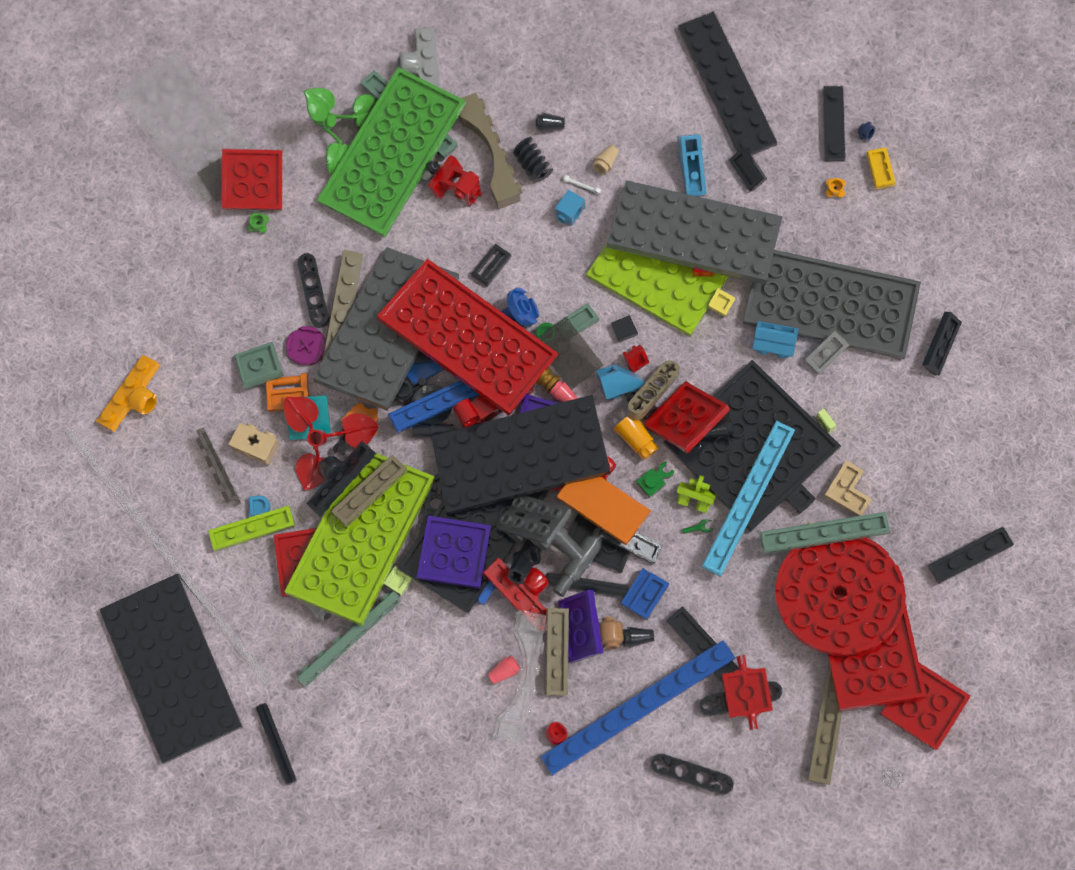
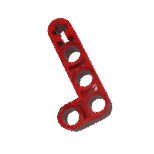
M533 388L527 394L531 395L534 391ZM482 396L472 402L469 399H464L453 407L454 415L462 428L487 422L503 412Z

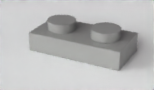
M835 330L805 360L820 374L850 344Z

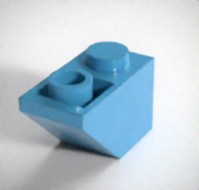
M616 364L596 370L601 391L606 399H616L621 394L636 392L645 384L640 375Z

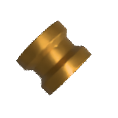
M548 368L536 384L542 385L544 391L549 393L561 377L554 375L552 370Z

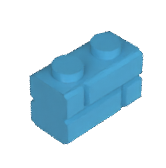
M758 321L752 349L763 355L774 353L780 358L793 357L799 328Z

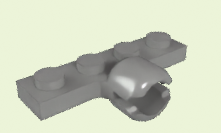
M415 28L416 52H400L397 59V68L399 67L440 88L435 29Z

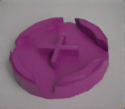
M302 326L289 335L286 341V351L294 363L301 366H311L322 359L326 340L317 328Z

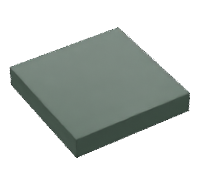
M273 341L234 355L244 389L284 376Z

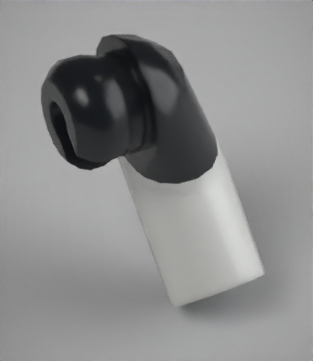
M435 161L427 162V168L422 178L428 180L437 174L440 170L439 163Z

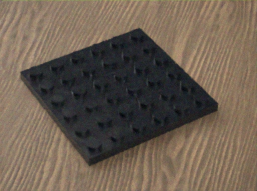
M753 360L713 395V397L728 405L730 411L724 417L725 419L731 418L734 434L729 435V437H703L688 454L668 441H663V444L698 479L700 475L704 476L703 483L709 484V490L731 510L775 422L778 421L795 429L746 526L751 532L781 505L799 485L803 484L841 448V445Z

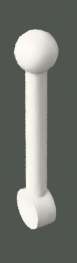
M564 175L562 178L565 183L570 182L597 195L601 193L599 188H593L573 180L568 175Z

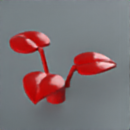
M287 396L284 400V414L288 425L297 432H303L309 426L307 441L313 446L316 456L312 453H306L299 457L296 463V473L304 490L316 488L324 482V479L318 474L319 463L324 458L319 457L318 446L324 445L327 438L345 434L346 442L356 448L361 441L369 444L379 428L377 422L371 417L360 413H353L343 419L342 426L344 431L326 434L323 430H314L312 422L317 420L319 411L313 400L306 397Z

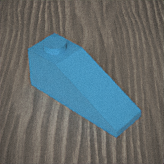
M697 133L677 136L678 155L685 192L693 196L706 195L701 136Z

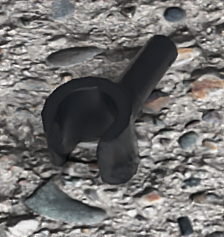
M345 434L341 435L339 443L334 445L333 452L335 454L340 446L343 447L342 455L346 454L347 448L344 445Z

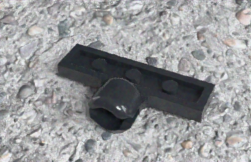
M361 441L344 461H340L335 456L323 458L318 466V474L325 482L306 504L321 517L377 453Z

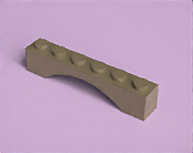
M477 93L462 97L461 99L466 102L459 115L462 126L480 136L488 146L494 160V172L490 188L498 210L520 202V194L523 193L519 182L515 183L513 179L515 176L514 170L511 165L508 166L506 163L508 159L504 148L500 149L498 144L500 143L497 131L493 132L491 128L493 122L490 115L486 116L484 112L486 106L483 99H479Z

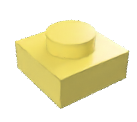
M718 288L707 307L725 317L736 298Z

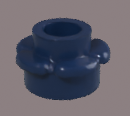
M871 122L862 123L858 129L859 138L869 141L875 133V126Z

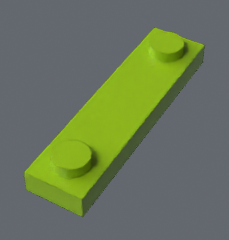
M288 505L208 530L213 550L216 552L296 526L290 506Z

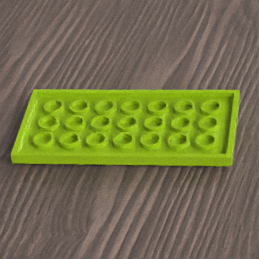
M376 454L372 458L371 462L362 469L358 476L325 512L285 590V593L291 597L360 626H363L435 481L434 476L403 464L407 468V472L346 528L331 511L388 459L380 454Z

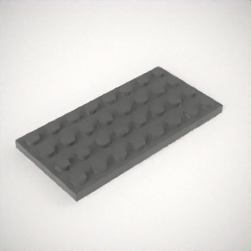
M626 180L607 241V248L766 285L783 216Z
M388 247L385 248L313 377L315 383L386 411L389 410L420 351L378 321L377 315L425 261ZM440 267L448 274H450L452 277L459 280L458 273Z
M774 250L766 285L752 282L743 324L757 327L758 321L799 328L797 336L818 341H824L836 330L850 344L848 346L850 348L905 359L921 281Z

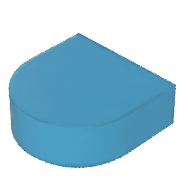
M248 497L249 517L270 511L271 504L266 497Z

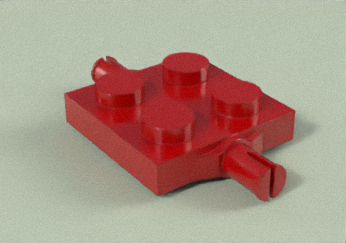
M745 655L736 656L739 669L732 673L722 674L729 718L740 716L748 718L749 730L759 729L756 716L773 711L765 667L758 669L747 668Z

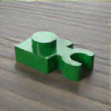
M667 462L661 463L657 472L651 468L636 481L649 498L666 485L663 480L664 478L669 479L674 475V470H671L669 473L663 471V468L667 466Z

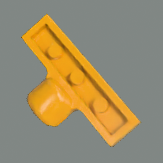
M142 354L96 422L115 432L130 410H135L143 415L151 413L157 405V396L152 391L146 389V386L161 365Z

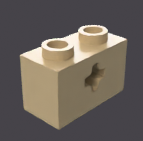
M239 423L228 445L231 450L269 466L280 444L273 433L268 431L262 433L252 424L247 423L243 425ZM257 440L259 441L258 444H257V443H254L253 445L251 444L252 441H253V442H256Z

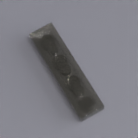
M204 427L197 430L199 438L196 441L200 449H205L207 453L204 458L208 466H213L216 471L213 476L217 484H222L225 490L222 492L227 503L231 502L234 507L241 504Z

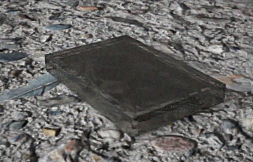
M564 317L538 338L559 353L551 365L571 390L604 366L567 317Z

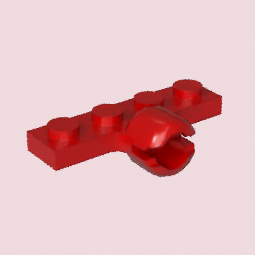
M496 558L482 573L539 635H542L546 631V608L539 602L538 596L549 585L548 579L539 569L532 567L525 582L517 585L514 582H510L507 577L509 568L500 558Z

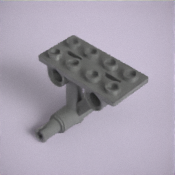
M528 496L515 498L507 512L500 518L496 528L505 532L518 543H522L524 538H526L544 551H547L550 545L571 558L562 570L563 576L552 589L557 595L564 597L570 586L578 582L585 570L591 566L594 557L601 549L603 539L598 537L601 528L597 526L590 536H586L579 546L567 534L568 532L564 528V525L571 517L570 513L572 510L569 507Z

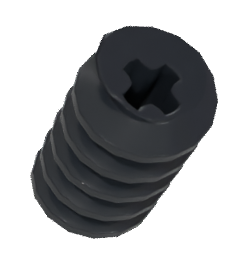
M527 137L516 145L513 155L517 158L526 174L530 176V180L532 182H540L552 173L553 168L547 169L550 163L544 162L546 157L544 155L540 156L541 150H535L537 144L532 143L533 138Z

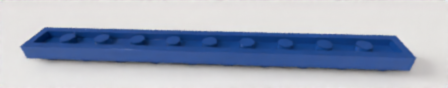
M722 640L540 757L552 776L729 664L736 659L726 642Z

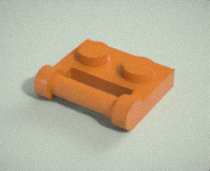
M301 373L298 376L279 377L266 382L268 412L284 411V400L287 396H309L308 373ZM301 383V387L274 390V386Z

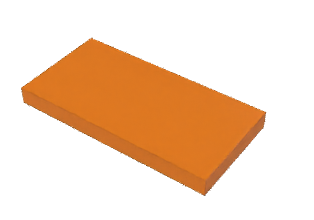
M601 476L566 484L557 495L559 501L626 546L651 513L650 509Z

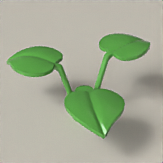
M310 88L303 91L309 116L317 126L323 127V131L327 132L337 141V143H331L326 151L327 169L330 176H332L349 146L342 144V141L329 128L336 124V119L356 118V125L361 128L378 100L371 95L362 94L353 103L354 115H336L330 112L335 105V98L332 92L324 88Z

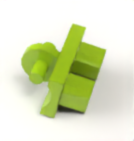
M700 475L699 480L690 478L689 484L680 482L677 489V503L688 506L690 498L697 499L696 509L706 513L710 505H713L716 495L709 491L710 485L703 483L704 476Z

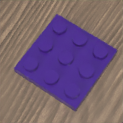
M428 516L417 579L480 589L491 525Z

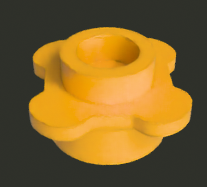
M829 178L826 180L827 190L825 194L827 197L838 196L843 198L845 196V180L839 178Z

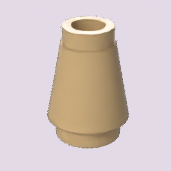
M609 145L594 159L593 168L596 172L604 175L611 171L619 153L617 147Z

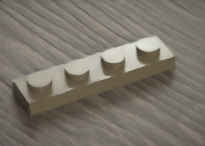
M391 455L331 511L332 514L347 528L407 472V468Z
M546 608L545 695H568L569 609Z

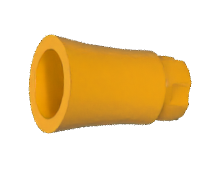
M627 416L613 428V431L636 454L638 453L643 461L659 449L640 419L634 420Z

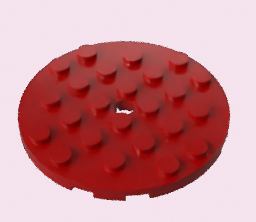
M869 538L791 550L781 564L775 586V599L779 615L792 635L813 650L835 656H851L865 653L882 644L897 628L906 603L904 578L899 566L895 564L889 553L882 546ZM839 588L843 589L846 592V596L837 598L834 591Z

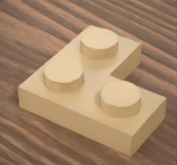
M846 460L824 497L852 514L862 516L872 498L854 488L864 470Z

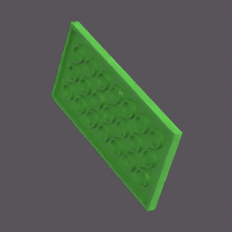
M398 67L317 201L386 238L425 173L427 162L432 161L466 105L465 100Z

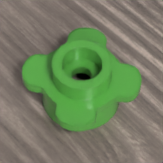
M252 213L249 219L248 230L250 232L259 231L260 233H265L267 231V222L270 220L269 216L262 215L261 213Z

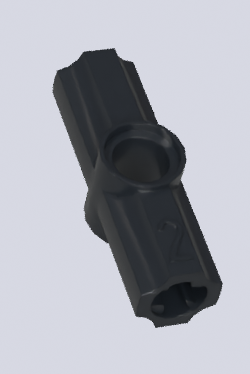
M526 539L521 550L513 553V564L507 575L510 582H514L517 585L523 584L532 567L541 562L540 553L542 549L529 539Z

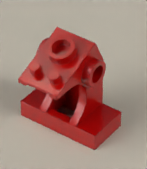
M449 155L439 172L428 184L429 189L436 198L442 199L445 193L451 190L456 198L459 200L464 199L468 206H471L472 203L476 204L477 196H481L483 193L481 192L479 177L472 171H464L457 158Z

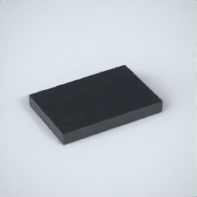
M578 513L569 536L580 546L585 537L590 536L597 526ZM603 539L601 549L594 557L593 562L622 573L630 553Z

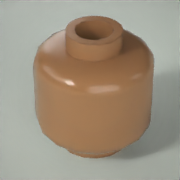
M614 617L602 618V622L599 623L602 648L605 650L619 648L620 644L624 641L622 623L616 621Z

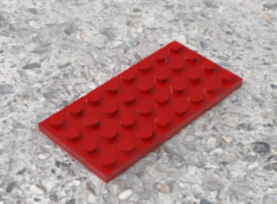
M428 258L377 315L378 321L508 416L559 354Z

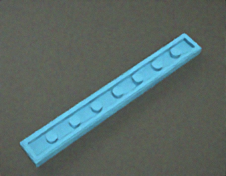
M778 421L775 422L702 565L703 569L719 577L722 576L795 429Z

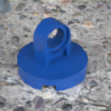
M520 287L514 288L507 294L508 307L501 312L513 321H518L525 327H531L538 322L536 320L539 317L538 308L532 297L530 299L527 298L524 289Z

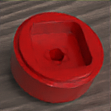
M552 722L545 729V736L550 743L559 745L566 740L568 732L563 724Z

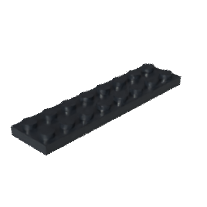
M713 11L679 24L678 30L736 151L738 152L742 147H746L750 154L754 155L777 146L778 142L715 12Z

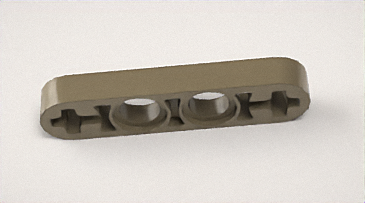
M668 360L662 363L629 401L627 414L630 418L634 420L642 419L673 384L680 370L676 362ZM654 381H662L664 385L657 386L654 384ZM649 393L653 398L646 399L643 397V394Z

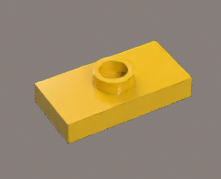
M887 148L867 151L866 156L875 190L895 186L896 182Z

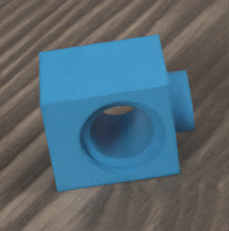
M568 189L555 208L556 218L563 224L573 225L585 208V199Z

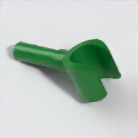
M703 519L698 525L683 528V533L700 530L702 532H711L714 528L706 529L705 524L712 520Z

